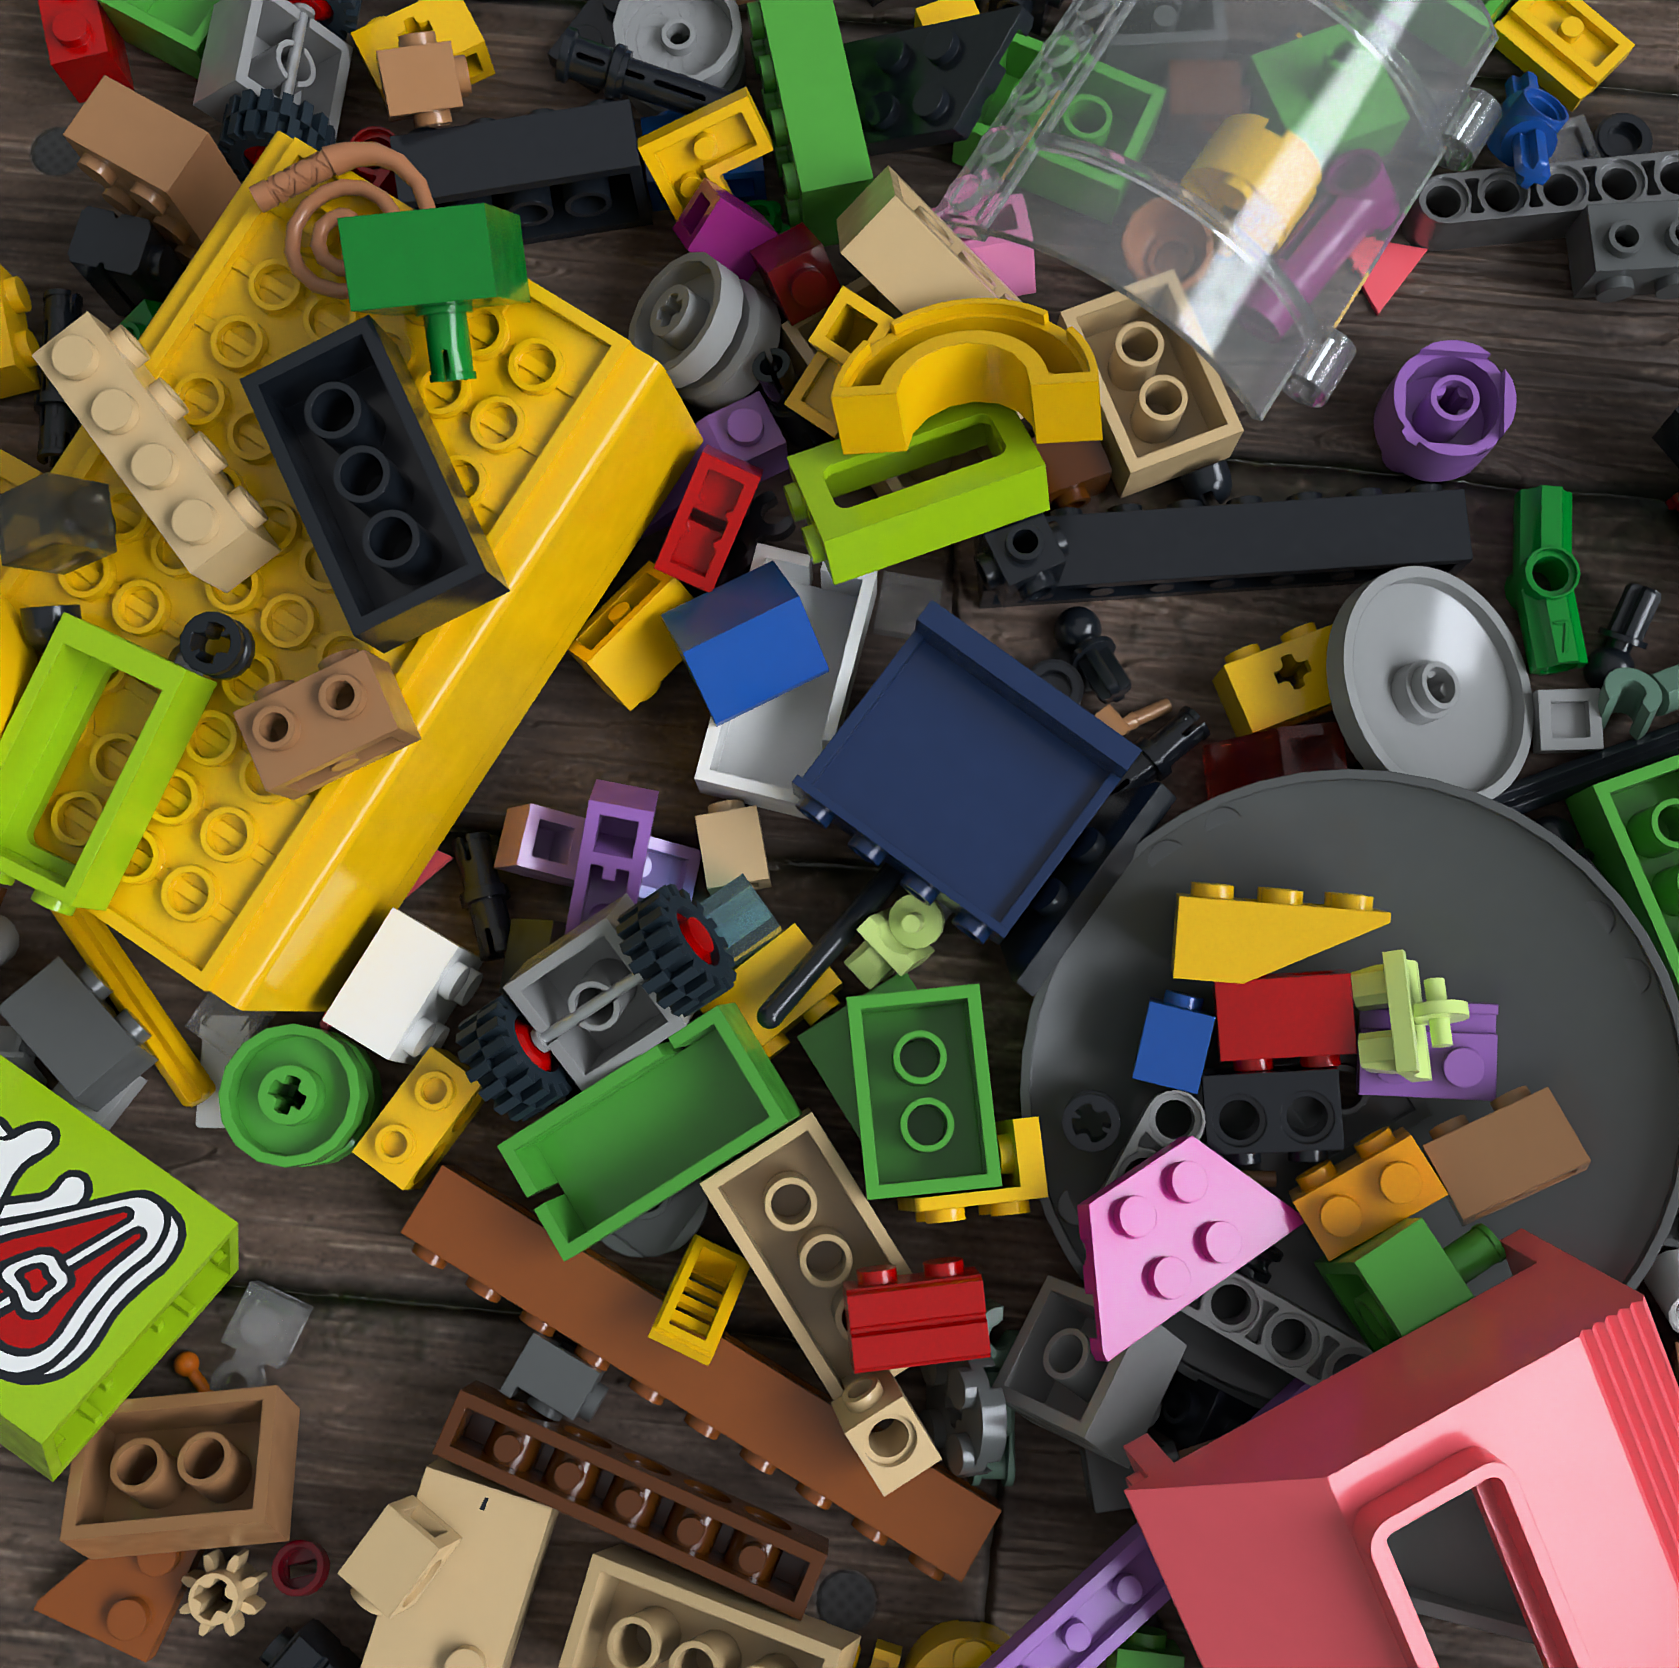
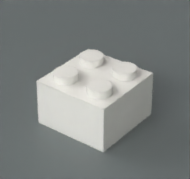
M393 907L322 1020L387 1060L416 1066L430 1046L437 1048L443 1046L450 1030L444 1024L457 1003L461 1006L466 1005L477 991L483 978V974L478 972L483 961L480 960L479 956Z

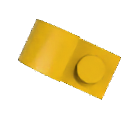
M842 286L808 340L818 351L784 405L833 438L839 439L831 401L832 388L837 374L849 355L863 340L870 342V346H872L879 339L891 333L890 321L894 320V318L845 286Z

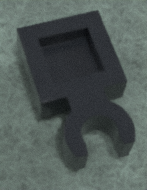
M773 491L760 494L752 502L750 514L742 521L715 588L750 572L757 543L782 541L794 532L796 525L790 515L783 518L777 524H768L764 521L766 512L778 504Z

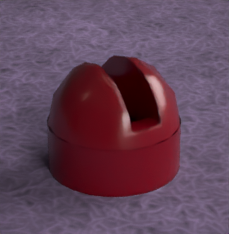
M295 1540L284 1545L276 1554L272 1564L273 1582L279 1591L288 1596L304 1597L317 1592L329 1577L330 1560L325 1549L318 1543L307 1540ZM317 1561L316 1573L291 1579V1566L305 1565Z

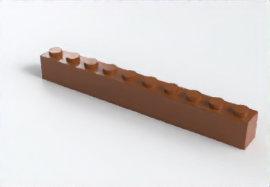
M456 1164L442 1165L400 1232L415 1242L411 1251L423 1261L439 1269H444L450 1263L469 1275L465 1285L476 1294L494 1303H498L501 1297L506 1298L523 1309L519 1316L520 1320L543 1335L552 1337L556 1330L578 1343L574 1353L588 1364L603 1371H607L610 1364L632 1377L628 1386L635 1393L659 1406L663 1404L665 1399H668L687 1411L683 1420L691 1428L712 1440H717L721 1433L743 1446L739 1455L747 1463L768 1475H773L776 1468L799 1481L795 1490L806 1500L824 1510H829L832 1503L855 1516L851 1525L858 1532L885 1546L889 1538L911 1551L908 1561L913 1566L935 1580L942 1581L945 1574H948L962 1583L1002 1511L995 1497L977 1486H971L966 1479L955 1476L938 1462L884 1497L844 1434L831 1405V1402L834 1400L830 1395L725 1330L709 1366L648 1338L647 1336L665 1298V1293L592 1248H588L564 1262L537 1214ZM676 1306V1310L710 1325V1322ZM669 1322L670 1324L704 1340L703 1337L672 1322ZM876 1424L871 1432H880L885 1429Z

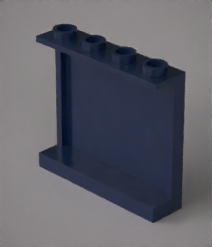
M931 599L916 619L914 632L804 776L801 777L797 774L793 779L792 788L793 794L800 799L795 807L809 820L824 829L832 822L852 837L847 845L862 859L875 867H879L884 860L904 876L899 884L915 898L928 906H931L934 900L937 899L956 913L952 923L965 935L982 945L988 938L999 945L1142 750Z

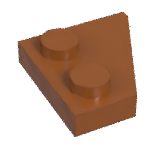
M205 1549L94 1560L88 1558L37 1601L33 1610L146 1663L156 1656L186 1592L187 1586L181 1581L182 1577L197 1568Z

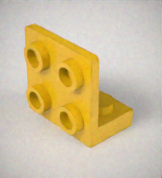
M1039 1116L995 1122L1002 1186L897 1197L898 1210L915 1212L916 1222H926V1224L965 1220L964 1207L978 1205L979 1215L1005 1216L1031 1212L1030 1199L1049 1197Z

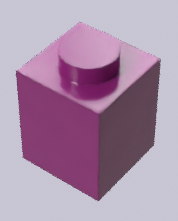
M705 177L672 228L689 252H706L735 273L739 279H744L746 282L754 271H758L749 251L778 235L762 213Z

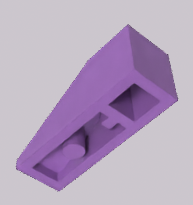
M760 391L705 416L695 424L704 441L639 540L672 525L706 445H710L763 469L760 482L789 469L786 440Z
M596 779L588 802L565 934L626 893L634 904L638 903L659 791Z

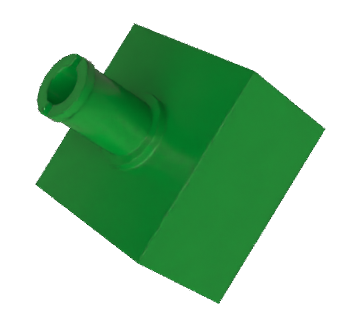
M487 203L337 218L351 312L391 316L415 314L416 317H423L431 375H429L430 383L477 379L476 371H474L466 313H472L473 308L531 303L520 215Z

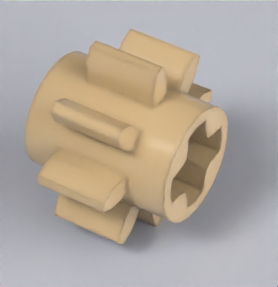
M217 1548L203 1556L205 1571L194 1569L182 1577L181 1581L183 1584L191 1589L188 1595V1602L179 1611L180 1614L191 1613L201 1623L199 1635L204 1636L214 1629L216 1625L223 1623L226 1633L231 1637L245 1627L243 1613L255 1615L265 1607L266 1602L264 1599L256 1594L259 1582L268 1573L267 1570L256 1571L247 1562L249 1556L248 1549L244 1548L225 1562L223 1553ZM220 1580L227 1584L225 1592L220 1585L216 1584ZM223 1592L224 1595L232 1601H230L229 1603H225L224 1601H222L221 1598L223 1596Z

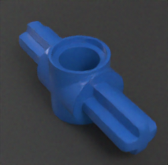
M1526 71L1521 77L1512 75L1507 79L1505 83L1506 99L1498 111V124L1486 138L1487 146L1493 155L1507 166L1514 167L1516 183L1524 189H1528L1534 183L1544 185L1551 176L1549 158L1557 147V133L1569 120L1565 107L1554 96L1539 88L1537 76L1533 72Z

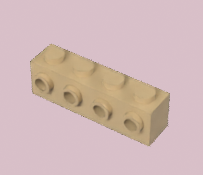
M87 311L32 354L37 364L191 575L228 593L282 551L262 525L268 520L262 507L242 486L234 487L223 472V469L228 466L225 457L201 431L195 434L183 417L189 412L187 406L167 382L160 377L155 380L144 365V363L150 360L148 353L123 325L120 324L112 330Z

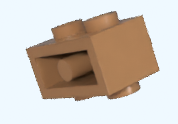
M435 31L398 36L399 48L377 50L376 61L389 122L413 119L415 129L420 127L438 128L451 125L450 123L453 122L451 114L459 113L463 107L462 98L469 97V94L472 93L465 55L454 56L451 41L437 42Z
M358 649L342 650L320 661L318 664L320 671L297 682L294 680H282L269 684L254 694L255 702L233 712L266 792L295 800L421 740V736L388 662L365 649L361 651Z

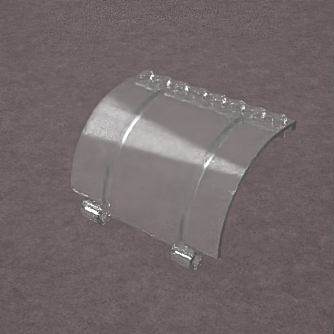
M1072 0L1069 8L1049 38L1043 43L1038 55L1018 85L1012 90L1007 102L987 132L981 137L976 149L956 179L948 187L945 196L934 212L960 238L985 242L989 236L1030 247L1086 272L1136 302L1184 339L1215 369L1240 399L1252 419L1262 421L1281 390L1303 405L1316 408L1323 407L1356 355V347L1353 342L1336 328L1437 165L1452 171H1465L1471 168L1502 118V108L1499 102L1486 91L1471 87L1472 81L1499 37L1482 0Z

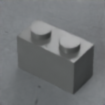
M58 956L1 1003L0 1014L75 1100L98 1112L158 1061L144 1044L152 1034L127 1008L123 1009L119 1014L116 1013L105 1000V998L113 993V990L88 964L78 971Z

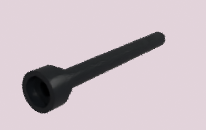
M888 863L882 866L757 1011V1021L762 1027L773 1029L780 1025L859 933L856 929L869 916L874 915L900 885V880L904 876Z

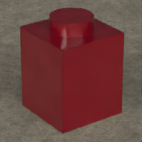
M803 222L749 251L771 299L776 303L778 310L791 326L829 307L841 289L822 243Z

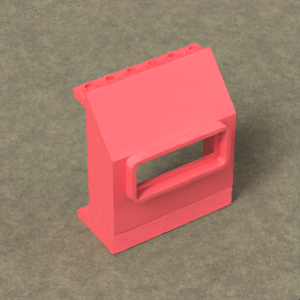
M1521 1228L1499 1240L1505 1250L1512 1277L1189 1455L1173 1462L1148 1433L1124 1445L1123 1448L1135 1473L1125 1478L1128 1488L1123 1491L1202 1668H1439L1389 1549L1387 1539L1393 1532L1469 1489L1473 1492L1544 1668H1679V1386L1645 1296Z

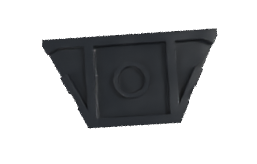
M1022 5L843 43L868 155L875 156L967 140L982 114V107L985 101L995 92L1007 71L999 62L1016 33L1027 37L1033 26L1034 17Z
M1153 782L1109 795L1000 943L1012 981L1029 995L1034 996L1126 870L1133 860L1137 844L1152 834L1176 801L1177 797L1162 783Z

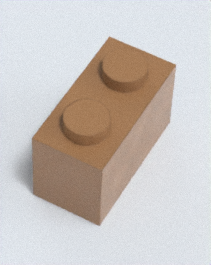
M1526 1085L1518 1087L1494 1099L1490 1103L1494 1112L1469 1123L1466 1115H1460L1437 1125L1429 1131L1433 1141L1422 1145L1423 1154L1449 1195L1446 1197L1462 1227L1587 1170L1591 1159L1549 1087L1531 1094Z

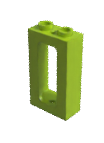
M971 402L948 407L929 417L913 433L907 451L843 455L839 438L787 456L793 482L784 485L783 490L790 512L795 522L806 519L808 526L802 527L801 532L813 565L824 561L834 585L1050 510L1046 464L1017 412L1001 404ZM985 445L988 446L993 455V458L849 508L838 507L833 500L835 497Z
M63 612L0 739V883L12 886L16 879L35 889L30 898L32 901L64 915L73 916L76 908L106 911L210 700L217 682L108 630ZM121 670L162 691L77 863L74 864L38 846L34 840V831L109 678L114 672Z

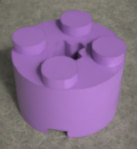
M1460 340L1434 342L1411 357L1401 367L1382 394L1374 414L1375 437L1382 451V460L1386 467L1394 472H1403L1415 479L1429 482L1449 481L1470 473L1499 442L1514 419L1517 404L1516 390L1513 380L1506 369L1501 372L1488 359L1491 354L1481 346Z

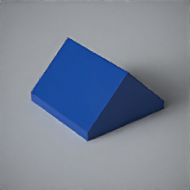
M770 561L713 589L711 592L704 593L661 614L662 620L716 727L829 672V667L801 599L774 561Z

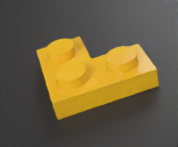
M744 87L638 138V150L677 222L704 177L732 194L723 174L773 151V142L747 87Z

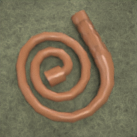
M340 142L323 146L320 151L309 155L305 160L302 159L288 166L283 171L269 176L268 180L264 179L249 187L257 205L265 213L277 207L280 202L284 203L289 198H294L311 187H315L318 183L332 178L333 175L340 176L358 167L378 166L393 171L412 188L419 210L436 208L427 180L407 157L377 142ZM338 179L320 186L300 202L286 225L284 254L292 275L313 293L340 300L349 299L347 283H336L318 278L305 265L300 253L303 228L315 210L329 200L347 195L366 197L377 204L383 213L400 212L399 207L387 192L367 181ZM337 208L324 214L314 224L310 243L317 264L336 276L346 277L344 261L330 254L326 241L328 233L338 225L337 218L358 216L357 213L347 208Z

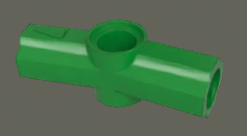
M1540 485L1535 488L1520 489L1513 496V570L1506 578L1504 590L1506 599L1512 608L1518 611L1529 673L1539 676L1560 674L1565 671L1581 668L1589 663L1574 589L1579 584L1581 573L1579 563L1572 554V493L1563 490L1562 486ZM1532 571L1539 572L1548 579L1551 591L1543 590L1536 584Z

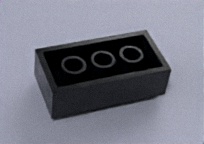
M598 99L588 103L586 106L561 110L541 108L523 116L498 120L478 118L466 125L441 129L420 127L410 131L408 134L390 137L391 149L405 155L427 180L436 208L487 203L518 214L521 221L523 245L653 225L644 165L638 150V136L630 99L618 101ZM395 173L398 200L414 210H419L412 188Z
M370 315L239 379L354 637L378 651L386 653L510 592L398 345Z

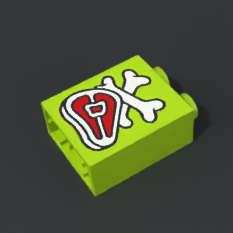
M0 1055V1444L54 1482L239 1270L238 1222Z

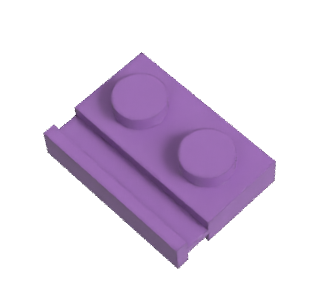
M1468 1002L1470 1018L1450 1024L1453 1046L1433 1048L1430 1027L1426 1025L1432 1081L1413 1083L1399 1074L1371 1073L1361 1067L1358 1049L1359 1033L1391 1030L1389 1008L1368 1011L1359 1010L1356 1092L1359 1095L1493 1101L1496 1099L1498 1043L1496 1015H1498L1499 1005L1493 1002Z

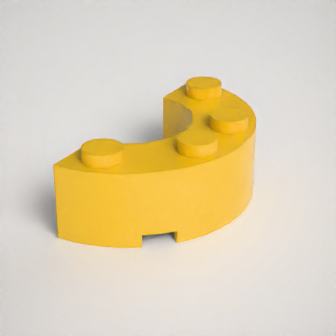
M998 298L958 299L936 303L904 314L890 321L891 333L879 339L872 346H870V342L863 340L853 350L838 372L831 393V401L843 455L907 451L913 433L929 417L948 407L971 402L1001 404L1019 412L1033 426L1037 444L1103 440L1098 366L1089 344L1073 326L1065 331L1063 328L1050 322L1047 310L1019 301Z

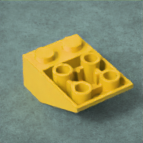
M1191 882L1190 894L1176 893L1171 961L1172 976L1177 979L1244 984L1387 925L1391 922V912L1373 908L1374 897L1362 894L1325 892L1324 904L1303 903L1304 891L1295 889L1258 887L1257 899L1234 897V886L1229 884Z

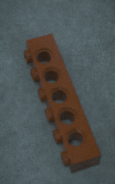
M477 1380L460 1389L432 1454L800 1621L803 1618L828 1556V1538L564 1419L560 1421L549 1419L530 1407L528 1403L515 1397L509 1398L499 1392V1390Z

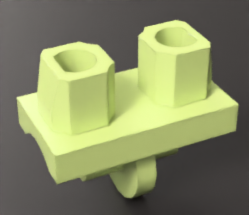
M908 894L896 901L893 907L869 916L856 929L865 941L844 961L845 965L870 990L879 982L889 979L895 972L903 976L918 967L935 952L930 944L937 941L943 932L945 918L941 906L936 900H934L931 906H928L913 895Z
M1403 949L1382 952L1383 964L1351 972L1352 995L1356 1008L1360 1011L1389 1008L1391 1030L1359 1033L1360 1065L1371 1073L1399 1074L1412 1083L1432 1081L1426 1025L1430 1027L1433 1048L1453 1046L1450 1024L1470 1018L1468 1002L1455 999L1447 1000L1445 979L1440 977L1424 980L1426 1002H1423L1418 963L1415 960H1407L1406 952Z

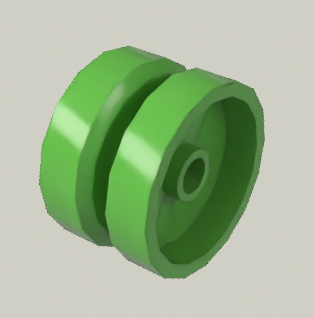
M294 1023L266 1028L242 1043L225 1066L218 1092L221 1121L235 1146L257 1162L284 1168L314 1167L335 1163L351 1154L352 1150L379 1116L383 1101L379 1071L364 1048L343 1034ZM300 1093L306 1096L303 1106L299 1102Z

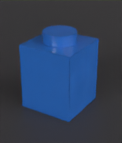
M1170 989L1165 990L1163 1000L1149 997L1132 1070L1133 1079L1198 1094L1215 1022L1214 1013L1202 1009L1204 998Z

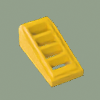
M694 1234L647 1337L709 1366L749 1271L750 1265L746 1258ZM689 1277L721 1292L722 1294H719L695 1281L690 1280ZM683 1292L716 1307V1309L683 1294ZM676 1306L710 1322V1325L676 1310ZM669 1322H672L703 1337L704 1340L670 1324Z

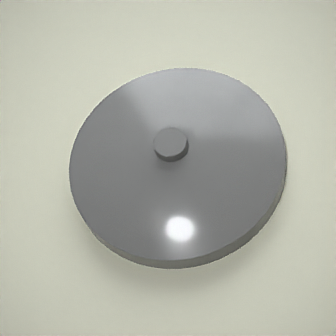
M1407 566L1388 571L1362 584L1345 600L1338 611L1329 635L1326 658L1327 684L1339 728L1347 745L1365 770L1392 771L1436 779L1477 792L1490 799H1494L1502 794L1520 773L1529 753L1533 733L1534 709L1530 680L1521 652L1511 632L1496 610L1482 595L1461 579L1442 570L1426 566Z

